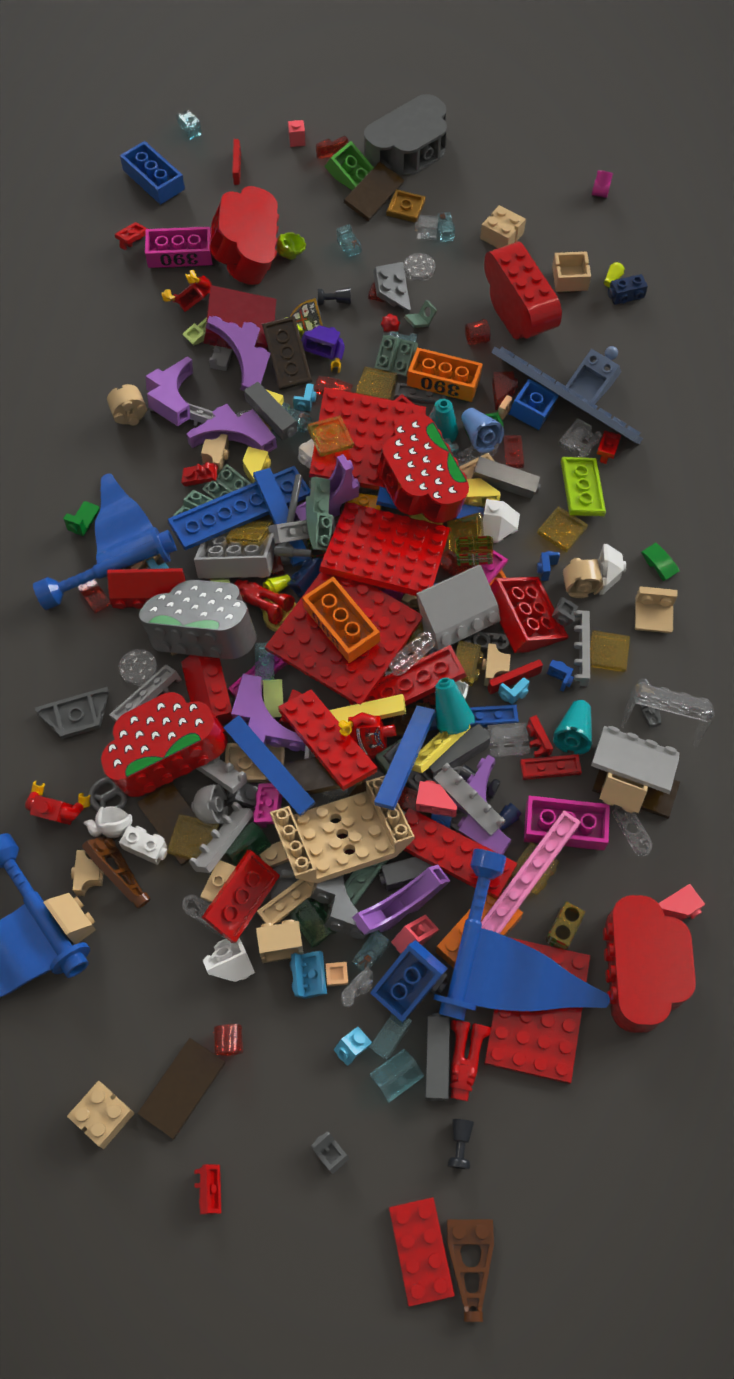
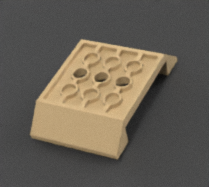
M385 775L366 781L365 792L309 809L302 816L298 814L293 815L289 806L270 812L296 879L317 884L395 858L415 839L398 803L395 810L375 806L374 804ZM335 818L341 820L339 823L331 822V820ZM340 834L348 835L344 839H340L337 837ZM348 849H352L355 851L351 855H347L344 853Z

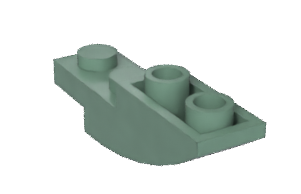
M320 477L311 478L310 496L306 497V520L313 549L326 551L331 540L333 515L329 514L330 480Z

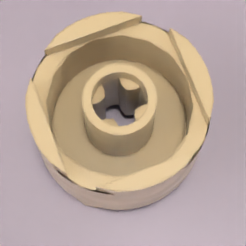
M130 384L122 385L123 388L118 390L116 387L107 397L108 406L115 422L130 424L131 426L137 425L147 411V406L139 389Z
M574 558L564 568L563 577L566 592L569 593V596L573 598H586L589 593L594 592L595 595L603 589L598 560Z

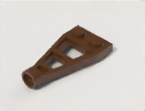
M103 836L88 840L82 845L91 860L133 902L137 909H140L151 900L146 892H142L112 838ZM112 857L119 869L114 870L105 859Z
M447 1219V1246L464 1308V1322H483L482 1307L494 1247L493 1219ZM463 1245H478L481 1248L480 1262L476 1267H467L463 1263L460 1253ZM465 1273L479 1274V1289L476 1293L467 1292L464 1281ZM474 1306L477 1308V1311H469V1308Z

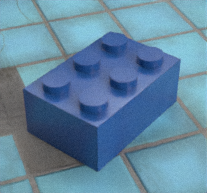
M414 940L405 948L370 993L403 1022L411 1015L448 968L418 941Z

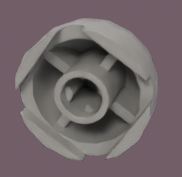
M219 784L204 786L197 791L191 808L201 822L208 825L224 823L222 817L228 815V806L224 807V800H227V796L223 787Z

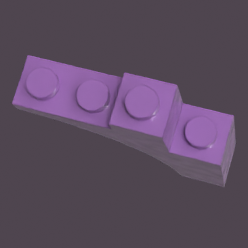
M209 316L205 328L221 336L237 356L242 377L240 390L244 391L256 382L261 384L270 353L262 347H254L260 328L251 322H244L242 328H240L233 322L227 323L222 321L220 317Z
M186 357L164 371L156 369L145 376L146 390L149 391L147 393L148 407L176 426L190 419V405L180 396L178 390L183 381L193 374L192 359Z
M228 404L212 412V419L205 421L202 425L186 433L188 443L192 448L203 444L205 439H217L221 434L228 435V440L240 442L252 448L268 451V453L277 448L276 437L253 409L237 417Z
M344 454L337 457L335 469L329 478V514L334 517L340 515L341 504L359 496L360 483L357 478L354 479L352 475V470H354L353 464L350 460L346 459ZM306 501L297 506L295 521L306 520Z
M243 674L231 713L232 720L239 715L265 745L269 744L276 748L286 747L292 751H305L306 744L297 733L279 724L265 707L262 699V677Z
M490 755L486 759L482 758L480 760L475 776L471 775L467 780V783L485 801L488 779L495 765V758ZM449 795L456 804L457 809L468 815L467 817L463 816L458 824L459 833L504 855L511 844V839L500 829L490 836Z
M439 865L428 867L406 886L374 906L356 913L352 918L364 935L377 930L383 932L392 929L407 914L418 911L445 887L450 880Z

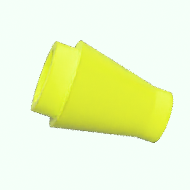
M614 262L610 265L604 281L605 286L610 288L611 281L620 279L624 275L625 268L621 263Z
M288 574L269 578L263 583V587L279 593L289 586L288 583L291 578Z

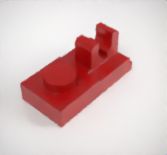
M135 222L115 233L116 239L119 240V247L123 250L127 249L126 246L132 247L134 241L146 236V229L148 228Z
M604 431L597 450V454L602 455L600 463L607 464L608 458L614 459L621 435Z
M205 462V465L197 464V466L183 468L181 483L184 486H191L216 481L218 466L214 463Z
M537 715L530 717L526 728L529 736H533L534 740L530 742L529 747L535 746L540 748L534 752V757L542 755L551 756L554 748Z
M205 1164L200 1169L194 1170V1174H200V1183L194 1184L195 1188H200V1214H220V1165Z

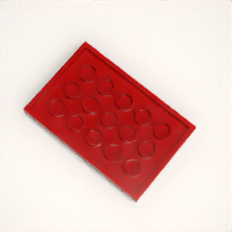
M511 938L543 953L584 982L587 981L590 955ZM583 1007L542 1011L494 1009L484 1064L570 1084Z

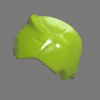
M292 232L280 234L277 241V253L287 259H295L296 256L305 250V239L300 237V234Z

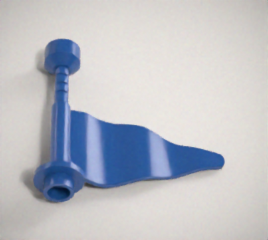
M106 474L101 477V508L95 520L97 564L91 569L61 582L49 577L34 582L33 589L44 610L60 605L64 592L83 585L88 581L106 577L107 570L125 569L158 554L161 555L165 563L171 561L169 554L177 551L170 532L166 530L159 533L158 529L152 526L141 507L125 493L112 474Z
M8 833L0 834V868L6 870L23 896L24 904L0 920V998L49 971H52L54 974L64 973L67 978L74 977L87 968L89 962L86 957L90 953V947L87 943L82 942L72 946L53 915L43 903L44 901L39 893L34 891L15 862L19 853V847Z
M474 849L470 867L478 879L469 917L464 924L448 995L444 997L434 994L433 1000L441 1001L439 1014L464 1020L466 1010L471 1009L475 1011L476 1006L509 1011H542L574 1007L606 1008L610 1003V997L607 993L574 976L543 953L514 939L482 928L481 918L490 880H494L503 874L507 857L488 850Z

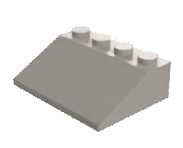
M268 529L232 530L200 544L194 558L198 579L264 578L270 576L274 561V533H270Z
M481 565L470 568L416 593L420 614L423 617L422 624L426 642L437 650L443 649L501 621L497 601Z
M604 726L591 766L670 794L680 753L673 747H663L653 740L640 739L636 734L620 732L614 726Z

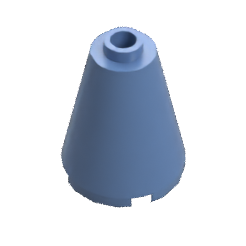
M469 408L463 412L462 422L472 446L478 452L486 453L492 451L497 443H501L504 437V428L498 421L474 408Z

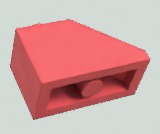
M288 121L290 147L305 146L304 121Z
M431 780L420 781L416 811L456 818L457 806L443 787Z
M691 884L658 903L663 910L664 916L685 920L688 917H691V919L696 918L702 913L701 909L705 905Z
M425 914L405 925L391 943L401 954L414 940L418 941L421 945L425 944L439 929Z

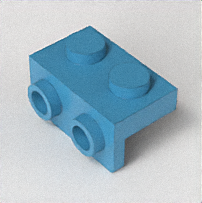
M315 951L302 955L297 953L291 954L290 968L293 974L292 990L294 995L307 999L327 994L323 952Z

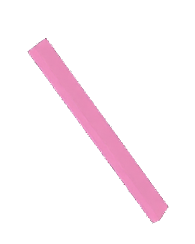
M566 811L561 813L481 921L483 929L499 934L502 932L579 827L581 821Z

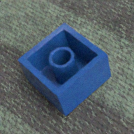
M528 379L515 398L509 414L539 430L553 410L559 395Z

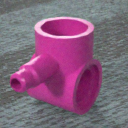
M597 171L592 195L608 197L613 173Z

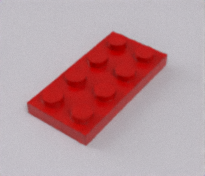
M247 850L201 918L231 943H236L280 875L252 850Z
M434 1197L389 1207L408 1306L455 1296Z

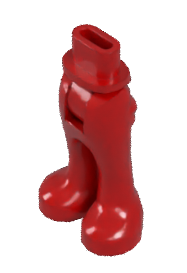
M238 579L234 583L239 588L242 599L246 603L266 611L269 622L274 625H278L282 621L283 611L289 612L294 606L295 599L292 595L270 591L256 582L253 583L248 580L242 581Z
M451 1020L450 1025L451 1029L455 1032L456 1040L451 1063L450 1088H452L450 1098L468 1101L469 1092H472V1086L477 1075L482 1041L490 1035L491 1028L480 1024H472L468 1058H465L470 1023Z

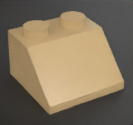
M66 893L43 902L74 945L96 930L92 925L95 923V920L89 912L84 914L81 910L84 905L77 896L73 898L70 893Z

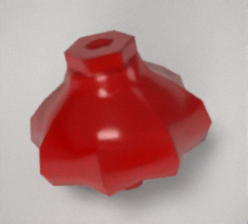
M389 313L387 316L382 317L380 325L383 327L384 332L392 335V333L399 331L400 322L397 316Z

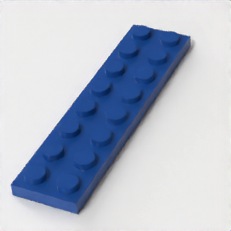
M295 466L273 474L287 506H290L295 475L300 474ZM303 478L298 502L310 496V489ZM256 482L173 516L168 519V524L186 551L270 513Z

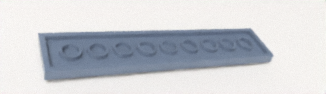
M494 347L491 353L632 441L640 444L643 440L639 436L641 432L631 426L626 428V423L615 416L611 419L612 414L602 408L597 410L598 406L587 399L582 401L583 396L573 390L568 392L570 388L558 381L555 384L556 380L544 372L542 373L541 370L531 364L528 365V362L507 349Z

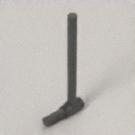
M301 474L295 475L286 523L294 522L302 482ZM290 541L275 546L274 555L282 557H312V550L294 549Z

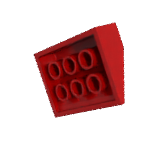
M539 577L496 578L490 585L499 608L501 619L499 622L514 653L530 652L569 638L563 625H560L551 617L555 609Z

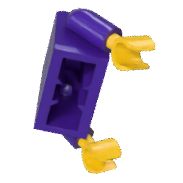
M321 325L312 330L305 331L301 337L304 350L332 360L334 358L335 360L331 363V372L333 367H338L339 373L341 371L340 360H342L345 349L343 340L340 338V332L334 327L327 328Z

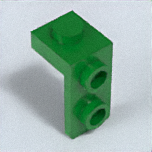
M84 501L75 516L66 513L63 520L67 530L84 536L99 512V506Z

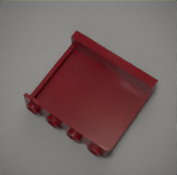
M211 285L206 324L209 316L220 317L222 321L227 323L233 322L240 328H242L244 322L254 323L260 328L254 347H262L269 352L262 324L275 321L276 299ZM207 328L205 329L203 343L232 349L217 333Z

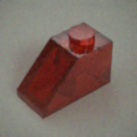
M514 371L493 372L492 388L495 410H499V406L506 395L513 397L515 389L518 388V379L514 377Z

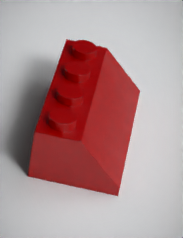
M183 568L107 570L109 599L112 607L117 609H124L125 607L141 609L150 598L158 594L170 593L176 585L186 581Z
M189 655L181 664L190 702L199 701L205 703L221 724L231 722L232 707L220 659Z

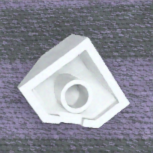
M486 499L481 536H491L493 543L501 542L504 537L518 531L520 514L503 501Z
M603 544L598 559L603 581V589L599 592V595L606 593L620 580L622 573L626 571V562L623 561L622 553L608 544Z
M226 938L219 941L214 946V953L211 956L207 955L203 960L209 975L233 982L244 980L255 973L240 938L236 943H231Z

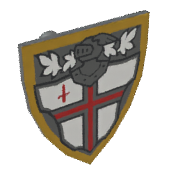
M317 298L301 303L290 315V317L295 316L296 323L304 332L312 330L319 325L324 326Z

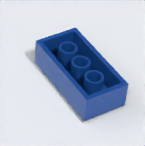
M146 141L120 155L123 171L160 205L185 190L183 175Z

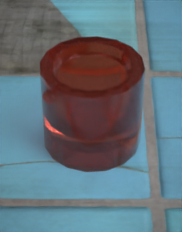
M482 319L465 324L466 340L470 346L490 341L491 333L487 320Z
M224 1024L214 1027L216 1056H233L243 1053L242 1025Z

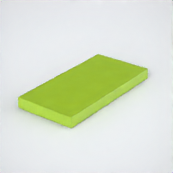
M562 457L561 466L569 515L605 516L606 509L596 458Z

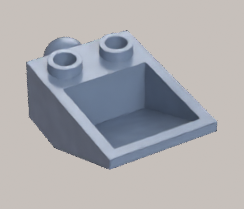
M609 346L605 350V356L591 348L566 384L570 388L568 392L573 390L584 397L582 401L587 399L596 404L621 373L620 365L611 361L618 356V349L614 346Z

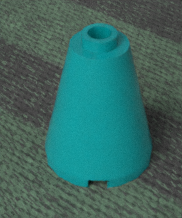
M439 399L436 401L429 417L442 432L445 443L447 438V444H451L457 438L458 424L452 403L448 399Z
M450 678L440 679L435 685L437 730L440 733L447 731L448 735L464 732L469 729L471 723H475L474 714L455 681Z
M577 700L572 703L553 734V743L563 752L567 753L570 750L574 751V754H584L591 748V706L584 700Z

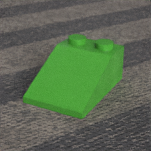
M352 141L334 154L324 166L334 179L352 191L374 168Z

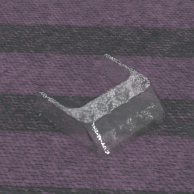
M646 682L636 684L624 709L621 727L625 728L635 704L700 720L693 746L697 747L712 723L715 712L713 704L707 698H698L684 692L678 693L665 687L659 688L651 686Z

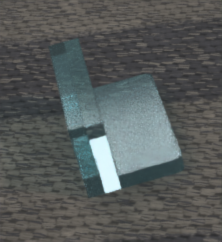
M392 1013L369 1048L387 1061L412 1025V1020L408 1018L401 1022Z
M405 1049L370 1073L371 1078L378 1085L388 1102L424 1077L417 1062Z

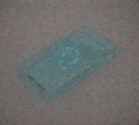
M255 643V676L262 677V680H275V656L265 650L267 643Z

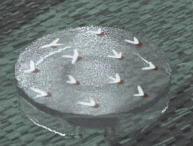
M424 253L409 255L404 261L405 275L414 281L415 279H419V281L428 280L434 275L435 261Z
M142 649L129 651L122 657L119 663V671L123 680L136 686L147 682L156 673L158 668L155 657L150 652Z

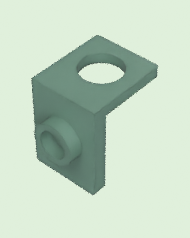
M425 300L419 314H406L404 318L413 328L429 327L437 309L428 300ZM427 307H429L431 310V314L429 317H427L425 314V309Z

